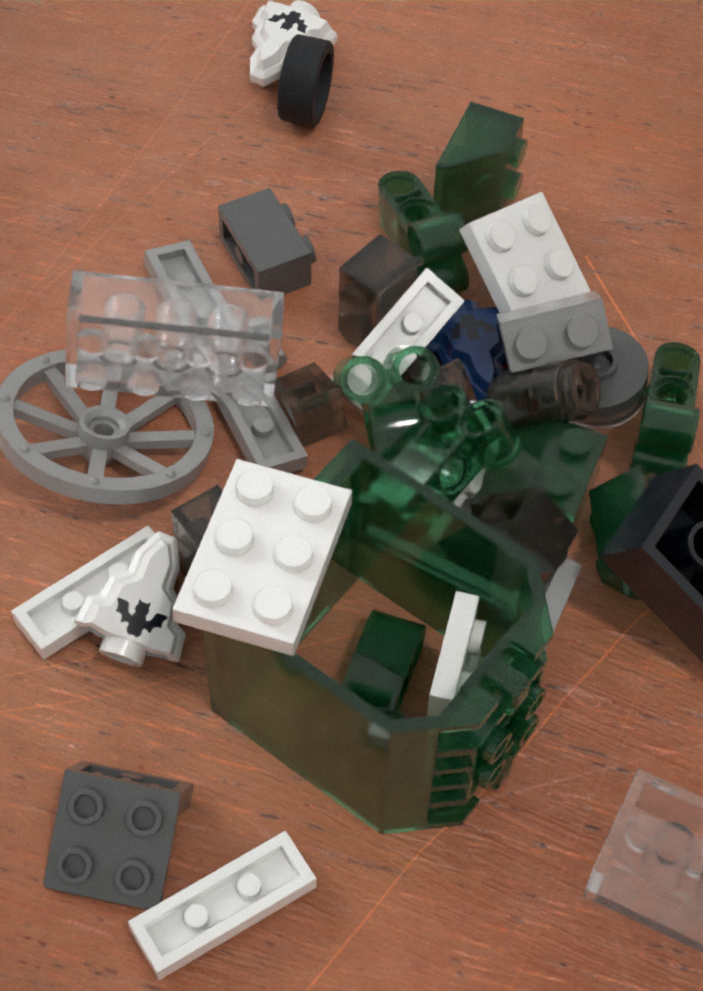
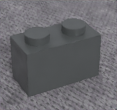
M270 188L218 206L220 239L259 304L311 285V264L316 262L313 245L306 235L300 236L295 228L290 208L286 203L280 204Z

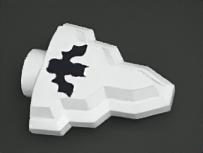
M268 1L266 6L263 5L259 8L252 20V28L255 30L252 36V45L256 50L250 57V82L259 84L264 88L280 79L287 48L292 38L297 34L330 40L333 45L338 40V34L330 27L326 20L320 18L318 11L305 1H294L290 6Z
M160 531L156 532L134 552L127 571L108 577L99 595L86 597L74 623L103 638L99 648V652L102 655L135 667H142L146 655L173 662L180 661L186 633L179 627L177 622H174L172 611L178 597L173 588L180 569L177 538Z

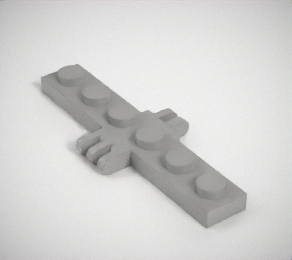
M190 240L145 250L144 265L183 338L177 344L176 350L165 353L161 358L165 370L169 371V378L172 384L179 386L181 382H185L186 384L194 383L195 387L199 389L209 387L247 462L287 473L305 469L308 455L262 373L277 369L287 361L284 351L278 348L279 342L275 335L270 334L271 328L267 321L261 319L236 326Z

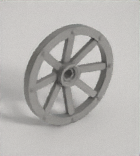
M102 348L64 349L49 352L28 360L13 370L0 386V449L21 473L37 484L61 495L101 504L122 505L149 502L164 498L185 488L200 475L209 459L214 438V423L206 402L191 384L181 382L179 386H174L169 378V371H166L163 365L147 358L127 352ZM89 372L105 373L100 405L87 408L63 375ZM121 376L146 384L160 392L127 415L115 408ZM45 381L74 421L20 399L31 388ZM175 404L186 416L192 429L134 432ZM14 417L67 438L29 444L19 431ZM190 448L179 461L169 467H165L134 450ZM81 454L84 459L89 461L88 473L85 474L71 470L50 459ZM115 461L143 475L126 478L103 477L105 465Z

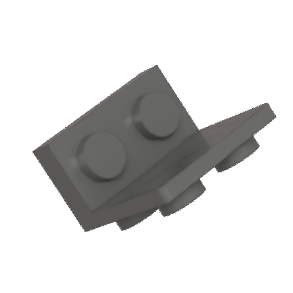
M81 761L65 769L44 877V886L48 889L147 910L162 902L178 816L190 807L194 784Z

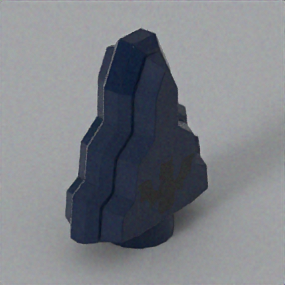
M468 299L463 302L423 351L425 355L436 357L443 372L459 378L464 393L472 401H484L488 409L500 407L506 383L502 367L507 361L496 314H499L497 307L480 309L475 301Z

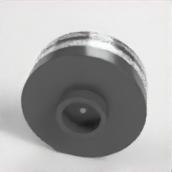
M609 327L613 349L546 365L547 397L552 409L560 418L579 428L606 430L618 427L636 416L646 400L649 364L643 347L631 335L619 329Z

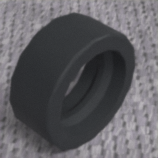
M300 34L292 38L285 54L278 87L277 110L278 117L282 121L309 127H315L319 124L328 100L333 74L334 47L330 40Z

